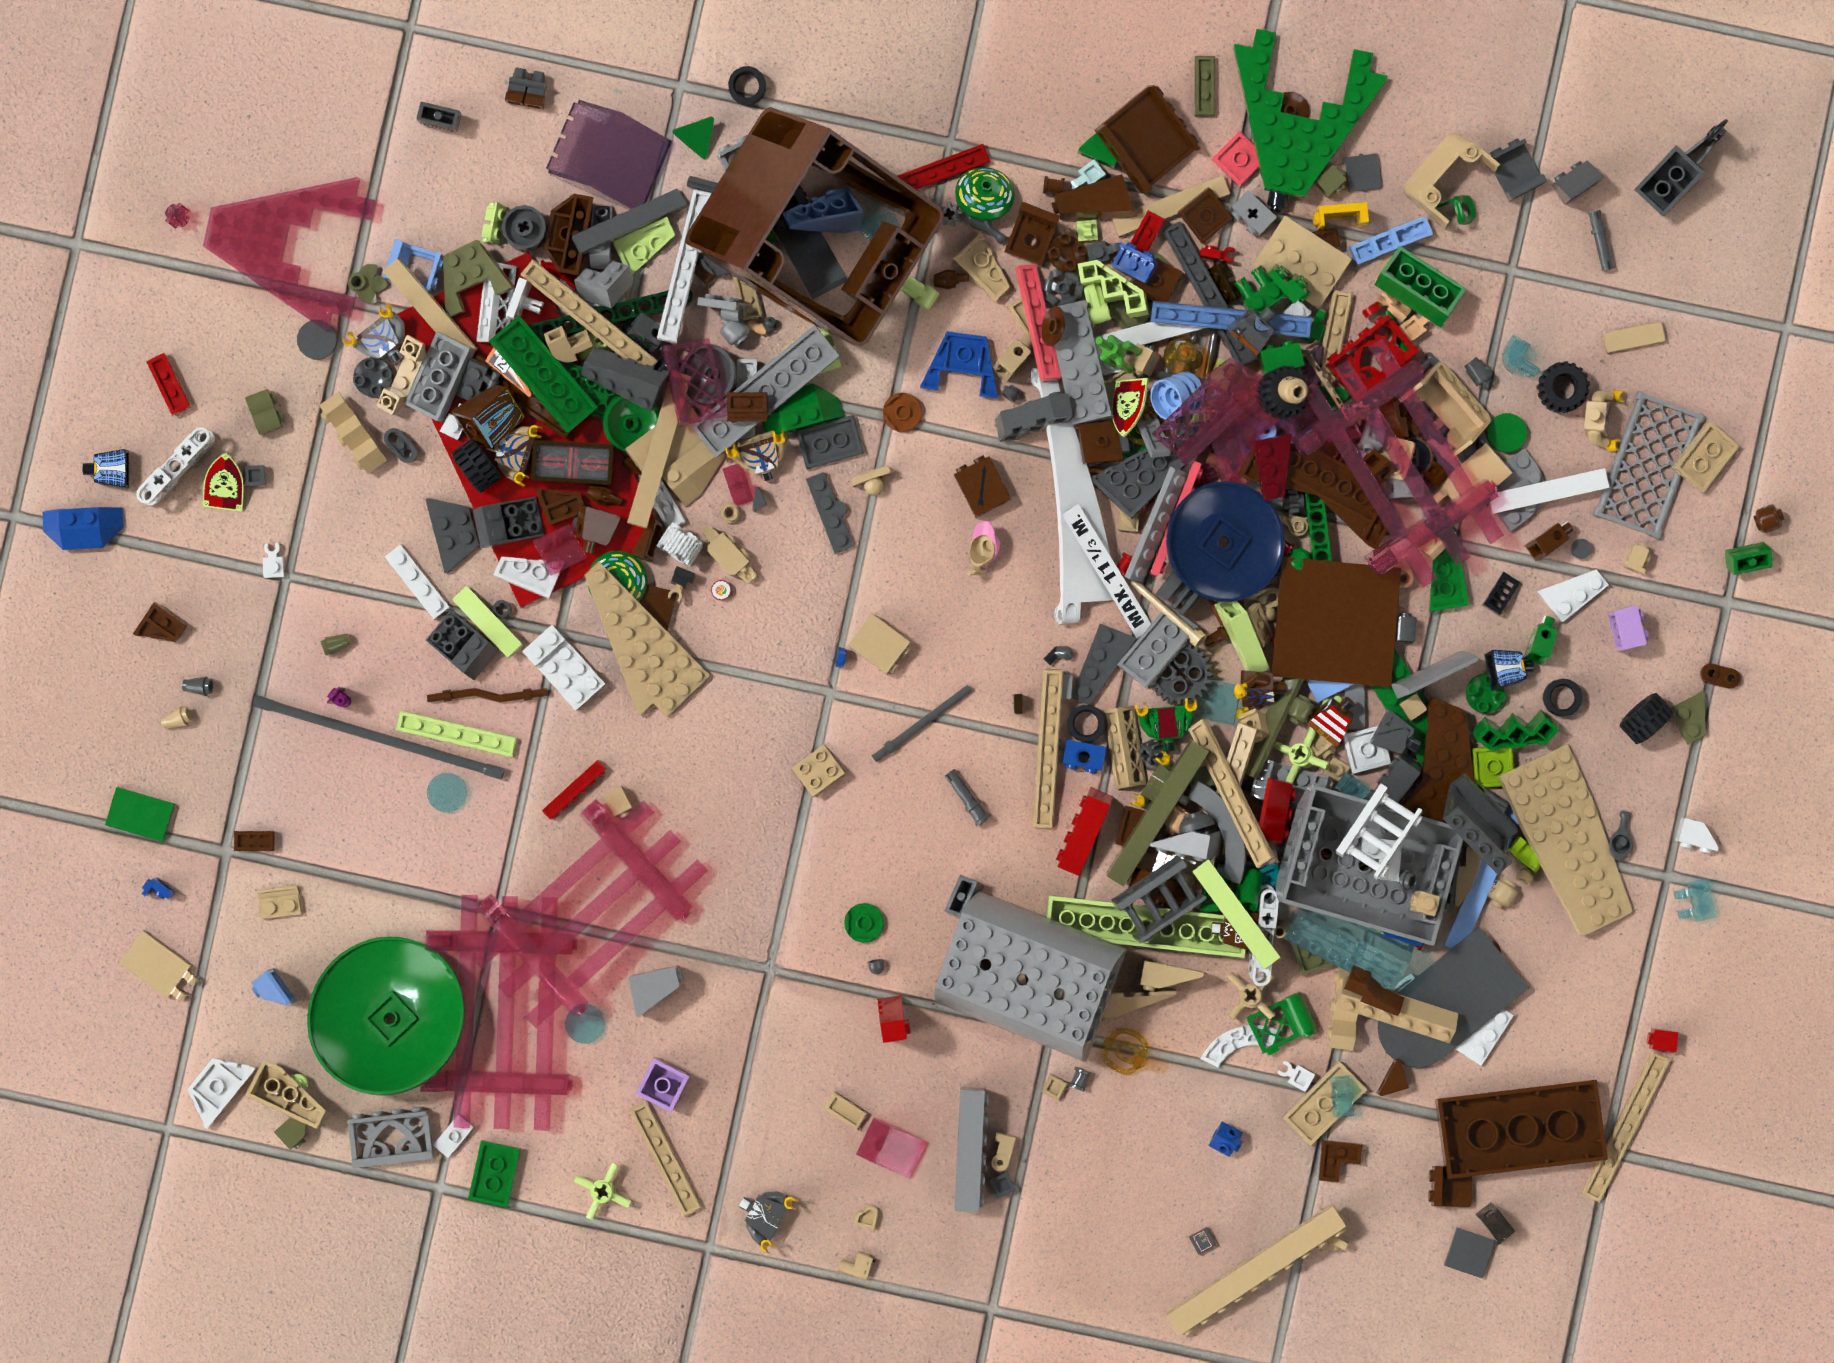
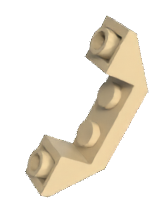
M406 335L399 353L404 355V358L392 386L383 389L376 405L391 415H394L405 403L426 356L425 344L410 335Z

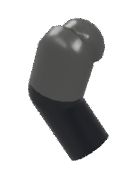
M1056 646L1043 659L1051 665L1057 658L1071 660L1074 653L1068 646Z

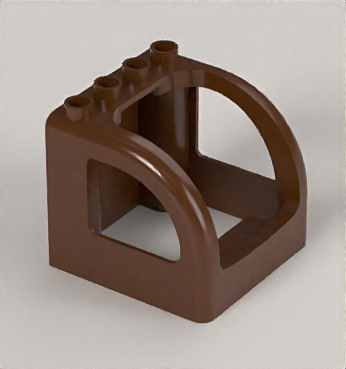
M768 107L760 114L686 234L685 243L752 289L796 316L856 346H863L872 337L943 221L944 214L941 207L830 128ZM852 156L884 180L871 174L870 172L856 165L849 159ZM811 166L826 171L866 197L905 217L901 229L883 221L848 277V282L843 285L841 290L856 300V302L844 316L810 300L776 280L784 265V255L780 249L766 240Z

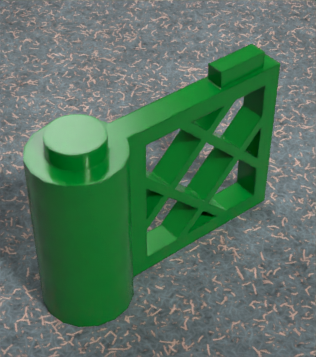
M1256 869L1246 870L1242 884L1237 883L1231 889L1247 913L1255 912L1258 909L1263 875ZM1222 877V879L1225 881L1227 885L1233 882ZM1203 887L1202 894L1205 895L1206 900L1199 906L1200 912L1221 911L1215 902L1212 905H1206V902L1211 897Z
M1296 992L1268 1006L1271 1010L1280 1006L1283 1011L1281 1021L1271 1019L1280 1023L1276 1034L1265 1031L1269 1019L1262 1015L1261 1011L1246 1017L1263 1054L1267 1052L1269 1056L1279 1051V1046L1303 1035L1304 1038L1315 1034L1316 1024L1300 992ZM1258 1016L1266 1018L1263 1030L1256 1028L1251 1019ZM1282 1024L1289 1026L1293 1035L1287 1038L1279 1036ZM1264 1033L1275 1036L1273 1044L1266 1048L1262 1043Z

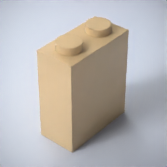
M872 613L848 644L850 648L885 674L888 672L893 673L899 665L896 662L900 656L905 657L911 649L908 646L910 641Z

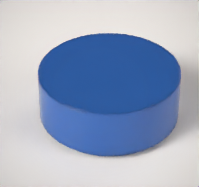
M838 648L835 667H844L847 654L846 648Z

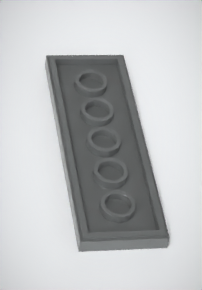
M786 228V231L774 229L812 299L848 282L844 271L821 232Z

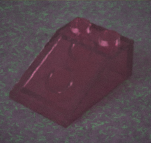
M873 1116L856 1155L910 1179L927 1142Z

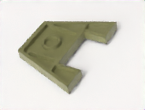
M474 240L443 256L445 311L451 318L465 312L459 293L490 279L494 293L498 296L516 288L479 240Z

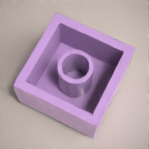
M1637 605L1608 612L1617 651L1647 644L1646 640L1649 639L1646 628L1643 629L1641 622L1644 620L1641 609H1638Z
M654 1057L636 1095L672 1112L690 1074Z

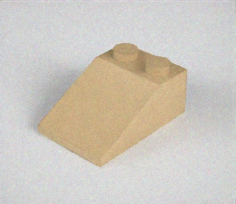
M1143 959L1138 983L1145 990L1155 991V988L1160 989L1201 978L1204 976V972Z

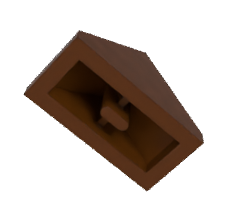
M1393 1060L1376 1092L1378 1095L1385 1096L1409 1088L1400 1060Z

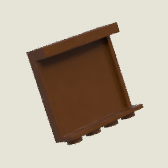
M1155 85L1146 86L1094 129L1140 193H1148L1153 188V184L1194 150L1200 149L1197 138L1188 132L1184 120L1177 117L1174 113L1175 108L1170 102H1166L1163 98L1162 90Z

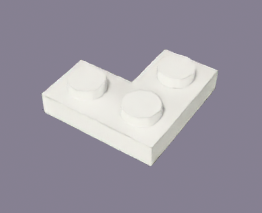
M1361 837L1360 851L1372 859H1379L1381 864L1387 853ZM1380 839L1391 847L1396 842V840ZM1402 843L1387 864L1390 868L1385 876H1379L1377 880L1399 882Z

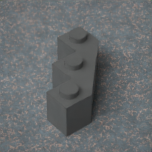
M1053 392L1046 397L1028 401L1021 406L1001 411L995 419L999 442L1019 440L1024 433L1043 431L1049 424L1068 422L1073 416L1068 393Z

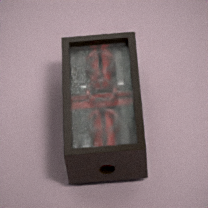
M533 440L531 480L533 482L613 486L615 447L610 444Z

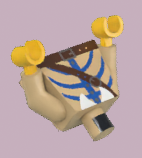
M1621 390L1596 391L1593 393L1592 399L1588 400L1586 404L1584 424L1586 437H1588L1590 443L1604 447L1610 452L1620 451L1616 447V443H1621L1619 439L1609 440L1607 432L1610 401L1625 402V400H1621V394L1626 392Z
M532 425L531 427L521 426L514 428L492 449L486 447V450L496 453L495 461L498 462L497 466L505 477L521 486H525L522 483L524 477L529 479L526 472L533 452V440L541 438L540 435H537V430L542 429L540 426Z
M772 430L737 441V447L734 443L732 444L733 449L728 450L725 448L727 457L733 459L743 469L750 470L751 474L761 472L763 480L769 481L775 477L772 469L779 466V461L784 456L786 448L785 431L782 430V433L777 435Z

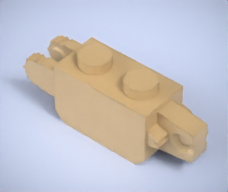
M704 527L703 535L710 542L707 548L709 554L729 576L738 575L748 584L753 581L757 575L749 565L750 562L747 559L750 556L743 548L740 550L734 545L736 541L729 533L725 535L722 532L719 535L713 527Z

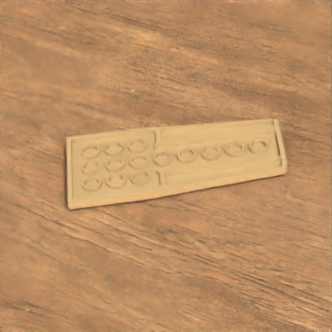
M1568 744L1497 776L1525 838L1577 933L1581 936L1587 935L1630 914L1632 908L1615 860L1609 851V844L1596 807Z

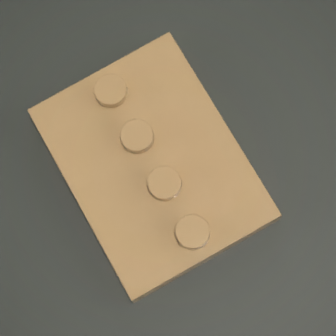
M1285 215L1252 266L1257 268L1261 265L1267 274L1277 263L1279 267L1283 265L1289 272L1287 276L1289 278L1295 273L1298 276H1304L1308 281L1307 286L1311 291L1305 300L1319 309L1352 258Z

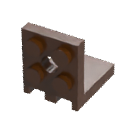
M1022 201L1019 215L1004 253L1042 266L1060 216ZM1028 235H1032L1036 239L1035 244L1032 246H1028L1024 242V238Z

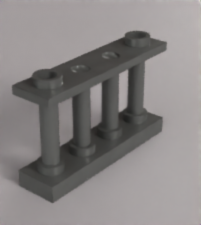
M1175 856L1111 900L1116 908L1120 911L1126 910L1138 930L1132 936L1139 943L1149 941L1155 933L1189 910L1198 908L1206 900L1205 895L1199 891L1193 892L1182 873L1187 865L1179 856ZM1172 876L1176 877L1188 897L1180 904H1177L1166 885V880ZM1158 887L1171 907V910L1162 916L1149 895L1151 890ZM1139 898L1144 901L1155 920L1146 927L1132 906L1133 902Z

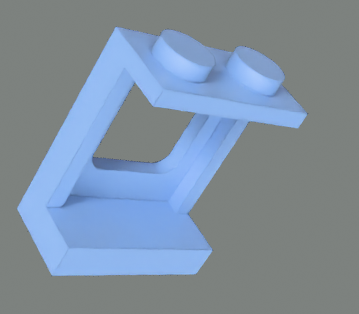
M395 239L387 267L397 258H400L407 266L411 255L434 261L428 283L420 282L429 293H432V290H436L439 278H436L438 271L443 269V255L439 252L435 253ZM384 273V276H383V277H384L386 280H390V279L385 275V273Z

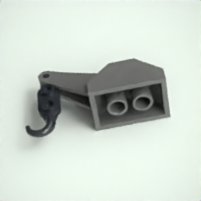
M1725 119L1720 124L1714 126L1706 134L1707 136L1686 152L1676 145L1634 190L1664 217L1706 173L1698 164L1715 143L1727 132L1724 126L1728 123V120ZM1707 141L1712 142L1696 162L1690 157Z

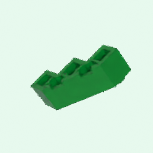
M1540 710L1528 724L1514 713L1509 716L1501 727H1498L1488 718L1484 717L1472 730V733L1478 742L1490 751L1499 750V748L1510 747L1511 749L1527 747V745L1547 744L1560 728L1556 720Z

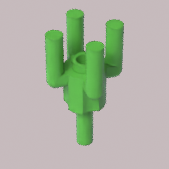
M1109 335L1107 340L1102 337L1096 338V344L1102 349L1101 361L1111 367L1118 366L1127 373L1133 372V366L1126 363L1124 357L1127 351H1131L1136 355L1141 354L1142 350L1140 347L1130 341L1123 342L1114 335Z

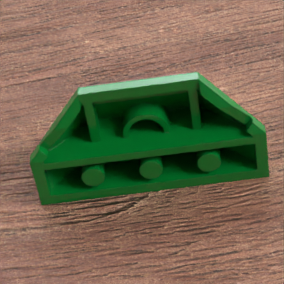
M813 383L801 388L767 416L768 422L762 423L765 433L774 430L775 434L779 435L782 433V430L786 434L842 418L843 413L838 397Z

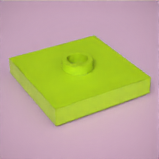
M1486 747L1471 748L1474 782L1482 787L1502 786L1497 776L1514 769L1512 748H1499V750L1490 751Z

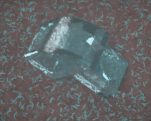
M1514 334L1509 338L1503 349V364L1511 374L1518 368L1520 369L1519 373L1528 378L1530 376L1534 377L1540 368L1523 359L1531 344Z

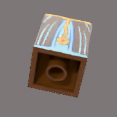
M496 384L451 411L469 440L472 438L479 445L491 449L525 419L521 412V406L512 397L513 393L506 386L503 387Z

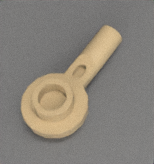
M1277 512L1281 523L1287 525L1289 532L1293 536H1302L1306 533L1308 524L1304 518L1298 516L1291 519Z

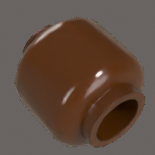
M1773 504L1757 509L1756 515L1753 516L1758 531L1762 530L1763 533L1780 529L1782 527L1781 521L1785 520L1781 508L1777 509Z

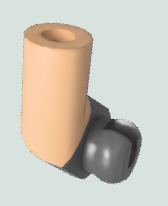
M767 317L761 323L749 320L747 326L750 331L765 335L774 330L776 320L773 317Z

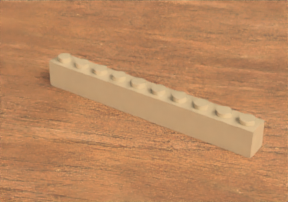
M1332 1203L1166 1312L1167 1319L1179 1336L1183 1333L1188 1335L1195 1330L1194 1326L1198 1323L1205 1324L1211 1319L1212 1314L1215 1312L1219 1314L1228 1308L1227 1304L1234 1301L1236 1303L1245 1297L1244 1293L1251 1290L1253 1292L1257 1290L1265 1279L1268 1281L1272 1280L1282 1268L1287 1270L1295 1264L1294 1260L1299 1257L1301 1259L1307 1257L1312 1253L1311 1249L1318 1246L1320 1248L1328 1243L1327 1239L1331 1236L1337 1237L1342 1234L1346 1227L1345 1220Z

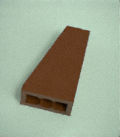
M1122 174L1054 195V202L1051 203L1054 214H1058L1060 220L1135 217L1134 208Z

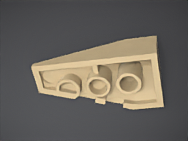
M701 441L665 469L662 478L682 503L688 506L703 493L708 482L727 455L726 451L719 457H715L707 445Z
M264 1059L245 1094L250 1100L315 1129H318L326 1113L281 1067Z

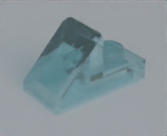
M1347 771L1335 786V790L1340 793L1364 800L1370 791Z
M1350 1075L1330 1077L1333 1117L1354 1116V1093Z

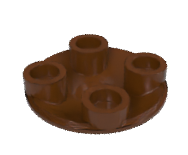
M1062 233L1060 236L1055 237L1047 250L1050 263L1056 269L1063 272L1078 270V264L1084 263L1086 260L1087 248L1082 242H1078L1076 237L1068 233Z

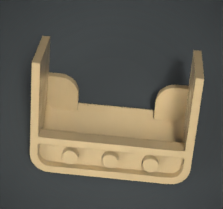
M1456 133L1447 135L1404 185L1405 195L1444 229L1450 221L1435 209L1441 200L1439 190L1433 186L1458 157H1461L1468 163L1480 159L1494 172L1500 165L1476 143Z
M1438 362L1399 398L1400 402L1408 396L1413 402L1419 404L1425 401L1450 429L1447 434L1448 443L1455 448L1449 455L1450 459H1453L1471 445L1491 422L1488 412L1443 362Z

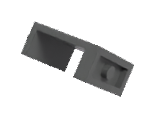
M1517 138L1508 143L1509 147L1503 150L1499 147L1490 152L1491 157L1500 164L1494 174L1508 201L1537 188L1547 181L1544 174L1540 175L1525 146L1526 139L1520 141Z

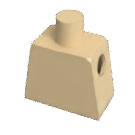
M1025 335L1021 341L1016 339L992 368L1006 382L1010 380L1031 354L1029 350L1032 347L1031 338Z

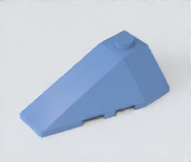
M844 187L825 192V196L820 198L814 197L806 205L800 204L783 212L782 217L789 229L843 234L861 230L864 212L850 188Z

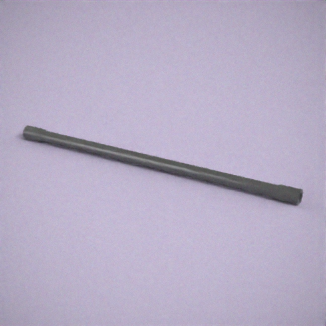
M256 695L253 701V707L274 711L483 773L486 776L502 780L505 768L481 763L288 706Z

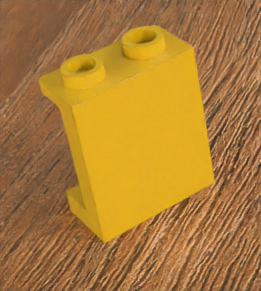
M1367 202L1319 206L1313 214V226H1317V231L1325 226L1324 219L1356 216L1357 228L1365 227L1369 222Z

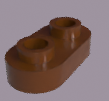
M1706 664L1700 670V677L1705 683L1728 689L1738 686L1741 680L1737 670L1716 664ZM1709 670L1714 671L1713 677L1708 675ZM1729 675L1734 677L1732 682H1729L1727 679Z

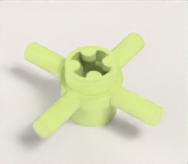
M1311 727L1303 744L1298 743L1292 747L1279 742L1274 744V749L1288 754L1293 764L1285 780L1287 783L1293 784L1300 768L1308 769L1315 765L1327 770L1329 767V762L1315 757L1310 748L1317 733ZM1304 753L1306 756L1303 758L1300 754Z
M612 1162L605 1178L599 1179L596 1182H592L579 1175L576 1176L574 1182L590 1189L594 1200L586 1215L587 1218L593 1220L600 1205L610 1200L627 1208L629 1207L631 1200L616 1194L611 1183L619 1165ZM607 1187L606 1192L608 1195H598V1188Z

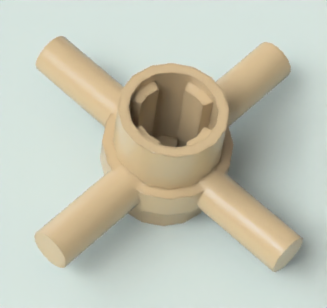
M1233 972L1227 977L1240 990V1002L1227 1014L1232 1020L1246 1007H1257L1269 1020L1275 1016V1013L1262 1002V990L1267 985H1245ZM1272 974L1269 983L1275 978ZM1254 991L1257 999L1255 1001H1248L1246 993Z

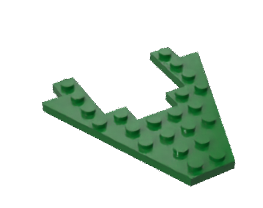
M1256 29L1253 47L1234 44L1233 50L1263 187L1267 191L1304 198L1382 88L1388 76L1370 72L1373 53L1354 49L1342 105L1323 101L1319 120L1282 113L1281 107L1284 93L1265 89L1276 33Z

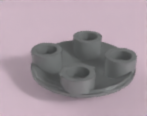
M368 357L356 366L353 382L362 394L369 397H378L384 388L391 387L393 372L389 364L383 359Z

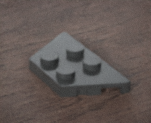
M427 498L425 500L444 573H448L479 546L472 515L468 506Z

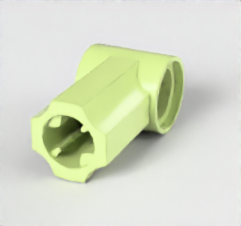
M910 275L900 290L928 311L940 295L935 289L926 284L923 285Z
M1093 283L1083 288L1092 325L1112 320L1100 284Z

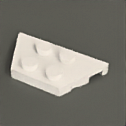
M212 1058L187 1089L206 1129L210 1127L257 1068Z

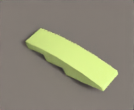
M464 587L452 599L508 658L523 646L518 638L469 587Z

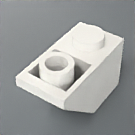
M1681 818L1675 840L1681 842V847L1692 849V845L1700 847L1699 851L1711 854L1712 851H1718L1719 847L1704 823Z

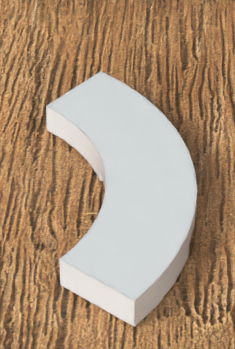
M1249 1025L1236 1027L1213 1040L1200 1059L1219 1068L1222 1061L1231 1052L1243 1046L1258 1045V1042ZM1254 1025L1256 1028L1263 1030V1025ZM1267 1026L1265 1031L1276 1034L1277 1029ZM1264 1033L1262 1038L1263 1045L1265 1047L1272 1045L1275 1036Z

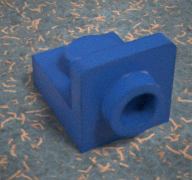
M157 877L152 880L148 879L142 887L144 890L142 895L144 897L148 896L153 889H155L154 893L161 899L172 898L176 892Z

